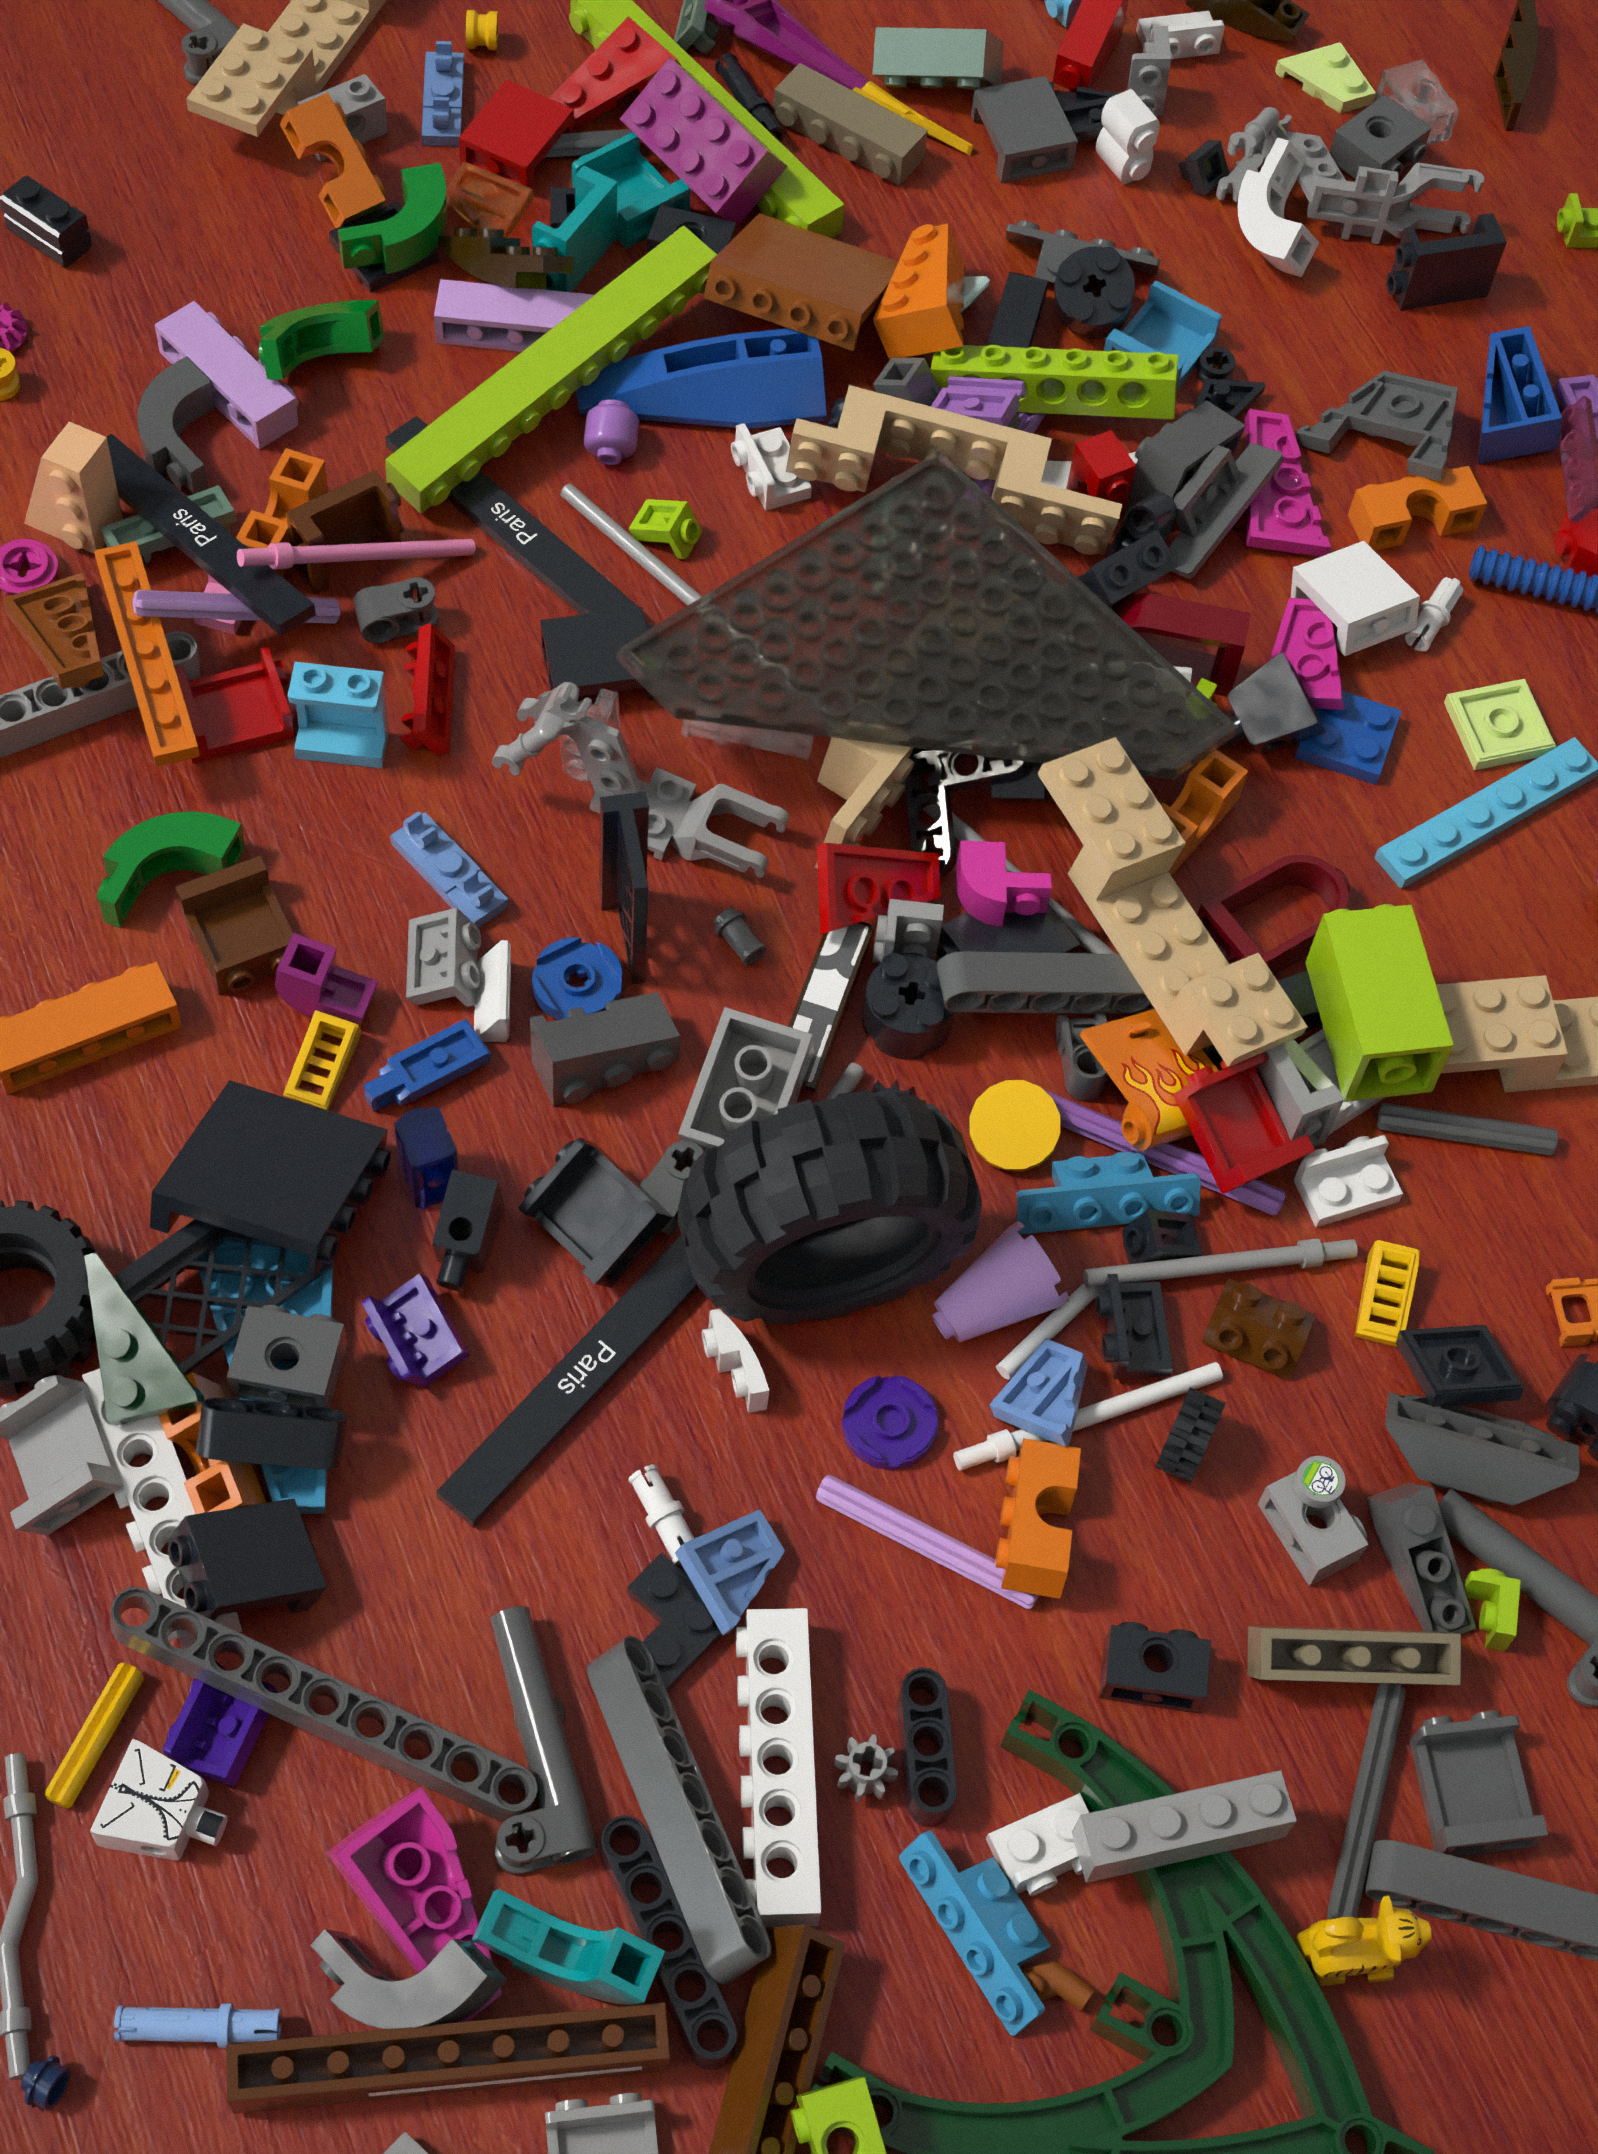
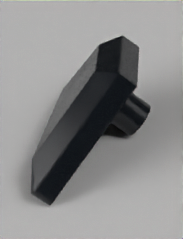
M1206 378L1194 408L1207 400L1237 419L1264 392L1266 384L1263 382Z

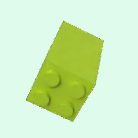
M1383 904L1373 909L1353 911L1337 909L1330 913H1324L1305 963L1344 1102L1432 1092L1454 1044L1412 905L1394 906L1392 904Z

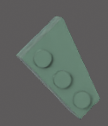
M876 27L872 75L884 81V86L892 88H905L907 83H917L923 88L941 89L944 85L957 86V88L969 90L1000 85L1002 82L1004 42L987 29Z

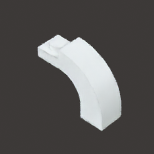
M1277 138L1270 153L1266 156L1260 172L1246 171L1238 196V218L1245 237L1269 263L1283 272L1302 277L1319 241L1303 224L1284 219V207L1298 174L1306 162V158L1289 140Z

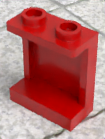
M506 80L459 136L460 166L527 196L535 187L534 169L563 133L574 132V109L538 94L527 87Z
M269 646L260 648L262 659L260 663L192 680H187L183 666L175 667L200 757L191 758L192 764L295 738L292 721L298 719L296 704L290 703L288 695L284 693L282 686L288 685L285 669L281 660L273 661Z
M1264 1052L1230 1067H1227L1226 1063L1222 1061L1220 1063L1222 1070L1215 1073L1211 1065L1188 1075L1186 1080L1189 1085L1173 1094L1222 1195L1288 1166L1315 1151L1307 1134L1291 1141L1256 1070L1257 1066L1268 1061Z

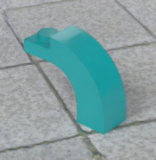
M500 1889L493 1891L471 1940L513 1962V1967L545 1982L590 1998L625 2005L639 2004L645 2001L665 1953L664 1950L619 1927L608 1931L583 1928L558 1919Z

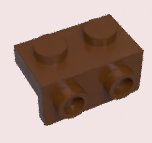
M1228 1278L1202 1338V1342L1288 1379L1291 1377L1306 1344L1316 1315L1305 1311L1297 1303L1282 1301L1267 1295L1252 1284L1239 1283Z

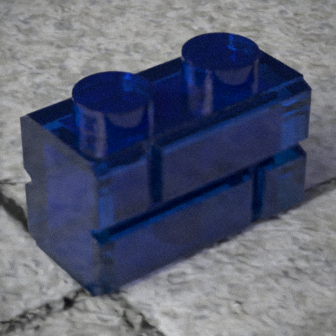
M440 1108L412 1109L394 1123L399 1168L406 1184H408L415 1207L423 1209L444 1201L452 1169L458 1170L456 1146L450 1132H447V1125Z

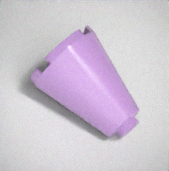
M1015 1222L1010 1225L934 1302L937 1312L931 1315L946 1340L954 1336L958 1342H963L1061 1307L1069 1302L1067 1291L1058 1296L1054 1285L1062 1280L1033 1235L1023 1239L1019 1234L1025 1227L1021 1222Z

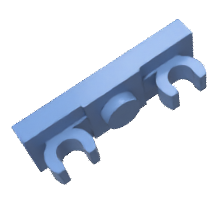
M436 41V52H426L422 146L459 147V136L462 130L464 53H453L451 41Z
M417 811L403 821L404 826L390 835L391 844L446 903L452 909L458 908L478 928L509 908L508 898L426 812L421 814Z

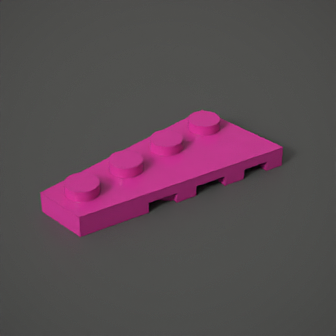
M1249 409L1245 417V449L1249 444L1255 443L1281 452L1284 461L1246 509L1247 547L1318 557L1327 555L1331 545L1328 536H1323L1320 527L1322 521L1318 506L1313 505L1309 493L1311 488L1308 474L1303 473L1299 462L1301 453L1289 415Z

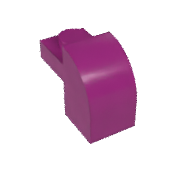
M293 933L276 972L275 987L280 997L295 1010L312 1018L316 1010L359 1024L361 1027L375 994L378 981L335 966L337 948Z

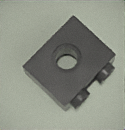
M1385 94L1336 130L1330 154L1336 165L1355 179L1359 166L1398 172L1399 177L1404 169L1411 164L1419 163L1428 151L1426 143L1431 127Z
M264 1305L262 1308L247 1306L227 1374L231 1396L253 1401L330 1408L347 1346L344 1324L338 1323L334 1318L323 1314H312L310 1317L290 1314L288 1310L276 1305ZM285 1359H293L298 1362L297 1365L289 1370L275 1368L280 1361Z

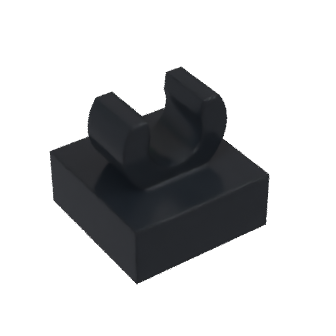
M1209 139L1186 157V162L1178 164L1182 178L1191 180L1195 194L1206 195L1218 185L1221 178L1229 175L1222 143L1219 140Z

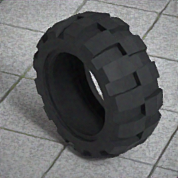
M871 1091L840 1093L834 1099L814 1103L809 1099L777 1109L778 1114L758 1122L751 1120L724 1135V1143L719 1147L706 1149L691 1165L689 1177L685 1178L683 1182L678 1209V1224L691 1273L698 1287L716 1308L720 1307L727 1316L745 1322L757 1318L763 1319L765 1324H795L800 1320L818 1318L819 1321L846 1316L850 1315L851 1311L871 1305L877 1307L906 1295L907 1290L919 1284H928L950 1269L952 1259L962 1257L967 1253L975 1241L982 1206L980 1191L963 1135L932 1103L925 1105L918 1096L892 1092L886 1096H873Z

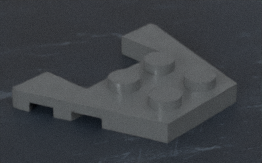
M1384 370L1349 394V402L1338 409L1330 407L1320 414V421L1311 428L1305 424L1296 432L1298 446L1329 454L1348 429L1365 432L1373 437L1381 436L1401 441L1409 446L1418 445L1407 460V472L1442 482L1445 476L1457 410L1458 388Z

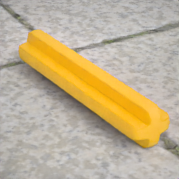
M123 1662L117 1665L45 1791L47 1799L55 1805L69 1809L74 1804L144 1680V1676L138 1668Z

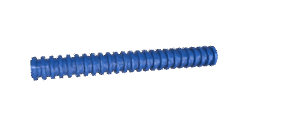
M1483 545L1476 548L1468 573L1470 581L1475 582L1477 579H1481L1484 585L1493 582L1495 587L1499 589L1502 585H1505L1507 590L1511 592L1515 588L1520 589V594L1526 595L1527 591L1532 592L1534 598L1543 595L1546 601H1551L1555 598L1558 599V604L1563 605L1567 601L1570 602V606L1573 608L1582 605L1583 610L1589 611L1590 608H1594L1595 613L1598 614V575L1593 574L1592 577H1587L1585 571H1580L1579 574H1576L1573 568H1568L1564 571L1561 570V565L1557 564L1552 568L1549 567V563L1543 561L1540 565L1536 563L1534 558H1530L1529 561L1523 560L1522 555H1517L1516 558H1513L1511 553L1507 551L1501 555L1498 554V549L1492 548L1491 552L1486 551V547Z

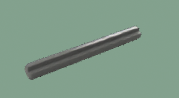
M1380 1683L1377 1688L1327 1910L1328 1919L1340 1917L1357 1918L1406 1696V1688L1398 1683Z

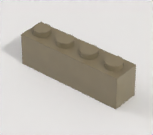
M801 63L774 89L773 116L777 121L898 186L924 160L928 130Z
M1248 1625L1247 1676L1261 1680L1460 1685L1461 1634L1445 1631Z

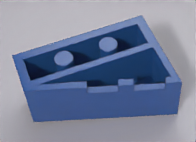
M1530 326L1490 333L1478 464L1557 449L1562 416Z

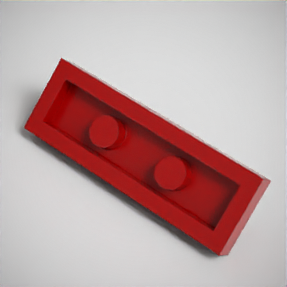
M432 623L419 627L418 642H413L406 646V652L416 660L406 664L404 668L414 678L411 686L414 712L407 713L401 717V722L412 731L401 735L400 741L409 749H418L425 745L435 755L449 752L455 645Z

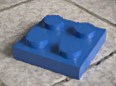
M1342 691L1344 710L1315 708L1326 732L1301 741L1295 758L1376 785L1402 710Z

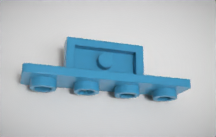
M1118 1152L1112 1156L1092 1158L1075 1156L1068 1160L1052 1161V1179L1055 1187L1020 1190L1016 1193V1222H1021L1025 1226L1019 1234H1032L1130 1224L1147 1209L1186 1213L1196 1217L1199 1215L1201 1179L1197 1173L1153 1177L1143 1154Z
M928 1830L920 1834L899 1855V1861L984 1993L994 2012L1011 2036H1015L1045 2012L1043 2003L1021 1971L1020 1966L1041 1956L1051 1946L994 1857L959 1873L934 1833Z

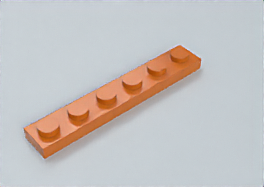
M137 541L94 550L96 563L156 767L200 757L198 744L160 618L137 616L134 614L132 598H134L135 591L151 590Z

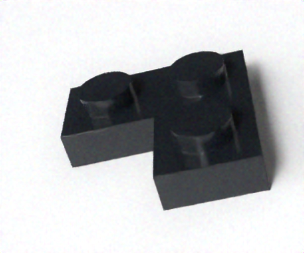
M661 1552L627 1587V1594L660 1623L646 1637L643 1643L649 1649L665 1688L669 1692L723 1635L688 1575Z

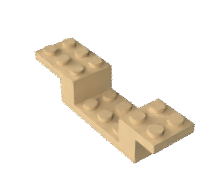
M291 0L268 32L243 23L186 98L188 111L258 137L276 112L285 115L287 110L297 106V102L320 93L387 0Z
M851 385L848 387L837 429L796 418L786 466V472L794 473L795 476L803 480L813 481L817 479L832 483L844 491L859 490L866 492L876 450L878 449L885 451L894 458L904 459L908 457L926 462L927 465L936 469L950 468L965 472L974 479L983 480L988 478L995 480L985 524L994 526L1003 533L1011 534L1018 532L1033 536L1037 541L1045 544L1059 543L1071 546L1078 552L1088 555L1096 553L1105 554L1122 508L1120 503L1041 483L1052 438Z
M947 593L944 594L832 735L817 782L847 801L831 820L824 843L860 846L857 841L863 834L868 837L872 835L883 817L880 811L885 805L892 808L899 800L905 789V785L902 783L915 763L909 758L916 741L887 724L886 721L892 724L896 721L905 707L906 701H904V698L908 693L915 696L924 682L953 699L991 678L992 673L989 671L995 665L1001 668L1013 650V646L1010 643L1015 639L1023 625V621L1018 619L1025 603L1023 600L1010 593L990 620H988Z
M1111 738L1042 764L1038 776L1084 845L1068 875L1183 1054L1186 1056L1213 1044L1227 1067H1230L1301 1036L1308 1026L1259 952L1229 964L1170 875L1169 870L1186 842L1117 738Z
M1546 975L1436 985L1454 1044L1441 1074L1499 1068L1505 1093L1598 1084V997L1553 1000Z

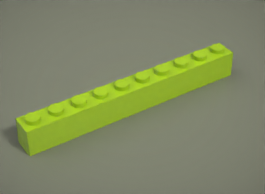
M570 0L571 13L569 14L571 26L576 33L582 34L594 46L595 50L629 16L675 56L682 67L696 77L788 166L756 204L762 214L830 238L842 232L845 204L632 0Z
M684 225L386 458L387 483H392L398 493L420 514L432 505L437 506L441 504L455 486L462 481L471 480L484 463L493 456L499 457L505 453L514 439L523 432L529 433L534 430L543 416L553 408L557 410L564 406L573 392L582 385L588 386L594 382L603 368L612 361L614 363L619 362L632 345L641 338L643 340L649 338L662 321L670 315L672 317L678 315L684 309L687 302L696 294H703L711 260L717 254Z

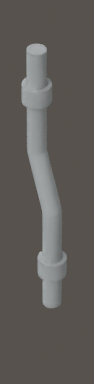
M23 1753L11 1754L4 1758L8 1796L3 1799L5 1820L11 1822L17 1876L0 1932V1991L2 2001L0 2037L5 2038L10 2080L23 2079L31 2065L27 2035L33 2031L31 2010L29 2007L24 2006L18 1947L39 1882L32 1820L37 1816L36 1797L34 1793L29 1792L26 1755Z

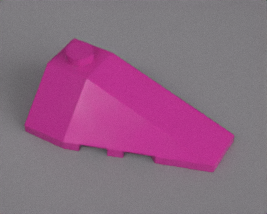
M418 1788L372 1817L326 1852L355 1894L416 1974L430 1964L451 1938L473 1942L471 1940L479 1925L471 1899L472 1893L468 1880L465 1879L457 1854V1844L453 1831L422 1788ZM473 1942L492 1962L489 1949ZM501 1988L483 2007L461 2022L470 2021L502 1995Z

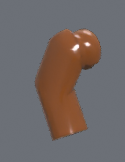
M1055 1961L1029 1966L1022 1970L1040 2000L1060 1996L1078 2011L1083 2009L1095 1991L1094 1988Z

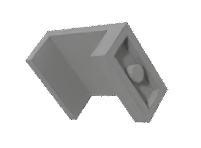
M53 1375L40 1380L35 1384L34 1390L19 1400L6 1403L0 1407V1438L9 1440L29 1498L28 1501L10 1512L15 1529L47 1536L123 1487L87 1384L60 1375Z

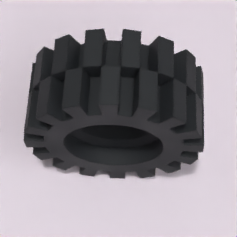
M1190 1387L1155 1468L1191 1483L1226 1403Z

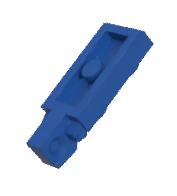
M464 1019L388 1058L387 1065L378 1071L380 1077L364 1084V1098L373 1112L392 1105L395 1101L400 1106L409 1101L413 1102L490 1062L491 1053L469 1021Z

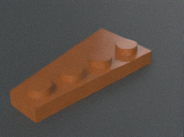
M84 573L2 599L6 614L62 690L69 687H82L91 680L104 676Z

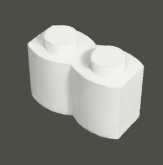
M1130 89L1107 100L1101 116L1103 128L1096 142L1097 154L1123 185L1134 180H1140L1149 173L1154 155L1152 147L1157 141L1160 129L1159 120L1137 94Z

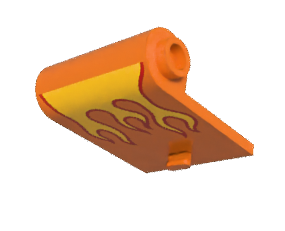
M1155 1009L1081 1031V1039L1129 1102L1121 1123L1122 1134L1128 1143L1135 1149L1144 1151L1192 1135L1173 1094L1189 1085L1186 1080L1188 1075L1210 1065L1214 1073L1219 1071L1203 1049L1185 1056Z

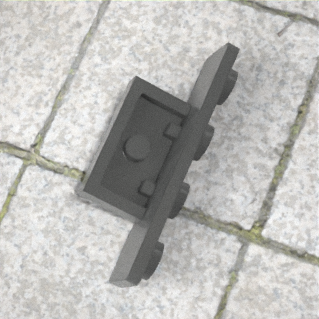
M1017 221V225H1007L1006 240L1042 248L1035 277L1048 280V285L1055 286L1059 265L1065 259L1080 249L1093 246L1116 249L1128 262L1132 270L1154 275L1158 274L1160 259L1153 257L1154 253L1144 248L1132 247L1131 251L1115 248L1116 244L1109 240L1095 238L1093 242H1087L1077 239L1078 235L1073 232L1060 229L1055 230V234L1039 230V225L1028 221ZM1096 288L1088 290L1094 296H1101V292H1098Z
M1251 443L1235 462L1230 449L1216 445L1209 456L1200 463L1197 471L1183 489L1176 494L1173 500L1177 507L1176 522L1181 532L1168 547L1178 565L1177 568L1170 572L1189 579L1196 575L1283 463L1284 458L1281 452Z

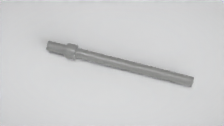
M1317 1238L1299 1240L1296 1246L1084 1269L1083 1281L1086 1288L1104 1286L1107 1274H1118L1119 1284L1295 1264H1299L1301 1268L1322 1266L1323 1261L1356 1258L1357 1244L1354 1239L1321 1243Z

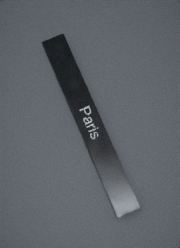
M415 416L385 437L386 447L394 453L428 425ZM480 470L471 480L460 482L450 491L446 498L580 615L638 607Z
M113 434L107 436L119 498L280 636H283L316 615L314 603L275 570L271 569L269 565L240 567L237 562V551L239 549H248L244 544Z
M682 1234L436 1491L437 1498L474 1528L699 1289L691 1273Z

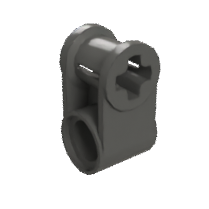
M415 577L382 586H369L357 592L353 598L362 637L369 643H384L391 639L418 634L419 627L429 623L436 627L439 621L438 610L433 604L435 601V588L431 582L424 578ZM414 589H416L418 600H414L412 591ZM421 611H422V614H423V621H422V622L419 621V614H418V612H421Z
M1097 1013L1094 1018L1068 1019L1067 1015H1058L1056 1040L1058 1052L1062 1060L1065 1087L1067 1092L1079 1101H1094L1105 1090L1108 1074L1080 1037L1083 1029L1107 1023L1105 1013ZM1083 1070H1084V1071H1090V1072H1092V1073H1094V1074H1093V1075H1091V1074H1086V1073H1084V1072H1082V1071H1083Z
M681 1140L670 1145L650 1175L640 1184L673 1217L661 1230L667 1235H671L679 1226V1202L684 1179L689 1177L690 1168L688 1166L691 1167L704 1152L697 1143L689 1140Z

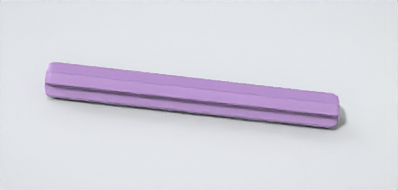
M137 590L135 591L134 598H132L134 614L137 616L263 621L232 594ZM307 597L314 603L316 615L304 623L335 624L338 622L339 616H341L338 600L335 598Z
M826 1475L819 1485L816 1493V1499L819 1502L1026 1609H1031L1035 1605L1039 1595L1001 1589L1003 1569L995 1567L994 1558L832 1475Z

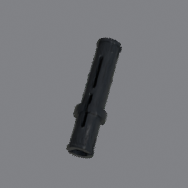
M732 53L723 54L722 58L728 67L725 68L718 58L715 63L716 72L721 76L734 98L770 133L774 132L777 138L782 141L785 137V131L773 116V108L769 101L761 98L739 64L737 57Z

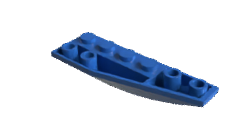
M789 328L695 340L646 352L608 364L600 371L594 382L588 386L582 385L575 391L579 414L585 415L603 400H619L628 404L630 409L636 413L638 419L731 428H736V425L745 423L747 429L795 424L796 418L810 422L826 421L827 418L823 363L818 338Z

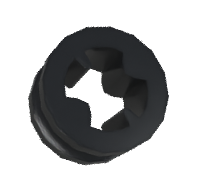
M1210 347L1204 350L1200 356L1197 369L1200 381L1204 383L1206 378L1231 380L1236 362L1234 355L1222 347ZM1218 365L1219 369H1214L1213 366Z

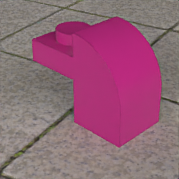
M960 841L957 859V893L962 906L971 916L985 924L1002 927L1005 912H1016L1021 915L1047 913L1052 889L1051 873L1006 872L1005 842Z

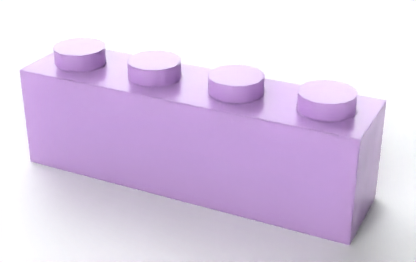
M440 279L434 312L435 343L523 352L594 295L545 289L510 288L492 284Z
M193 301L155 324L159 352L171 364L187 356L211 381L215 407L259 450L299 425L297 415L299 402L294 391L286 384L282 386L277 380H267L265 366L260 363V360L256 361L247 352L245 345L237 336L231 337L222 328L218 318L212 312H205Z

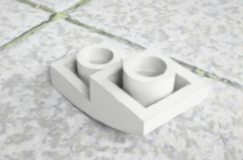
M720 1309L710 1310L708 1329L702 1330V1340L707 1358L715 1357L719 1373L731 1371L735 1395L737 1398H745L748 1413L766 1410L769 1388L762 1367L751 1345L739 1328Z

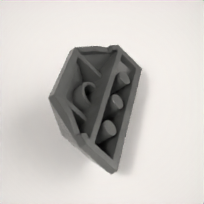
M1389 1393L1387 1397L1385 1427L1418 1479L1428 1481L1436 1487L1443 1489L1453 1488L1474 1494L1488 1502L1499 1501L1514 1506L1576 1481L1579 1476V1446L1569 1441L1561 1442L1552 1434L1525 1422L1464 1405L1432 1407L1427 1397L1423 1395L1410 1394L1403 1396L1398 1393Z

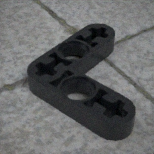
M1004 735L923 751L910 758L915 763L905 779L911 848L912 851L933 853L932 842L923 836L934 837L936 848L944 854V856L939 857L940 878L947 876L956 864L950 792L1022 777L1031 766L1032 755L1030 749L1020 738L1013 735ZM1011 748L1017 754H1020V756L1013 758V765L1007 766L1003 760H996L1007 757L1008 749ZM987 752H989L990 756L995 760L990 761V764L986 756ZM967 755L977 756L979 760L977 770L969 776L959 775L957 768L960 760ZM929 765L935 771L928 776L929 788L934 793H927L925 783L917 777V775L924 773V766ZM931 804L940 806L941 816L939 820L930 826L922 825L920 822L922 810Z

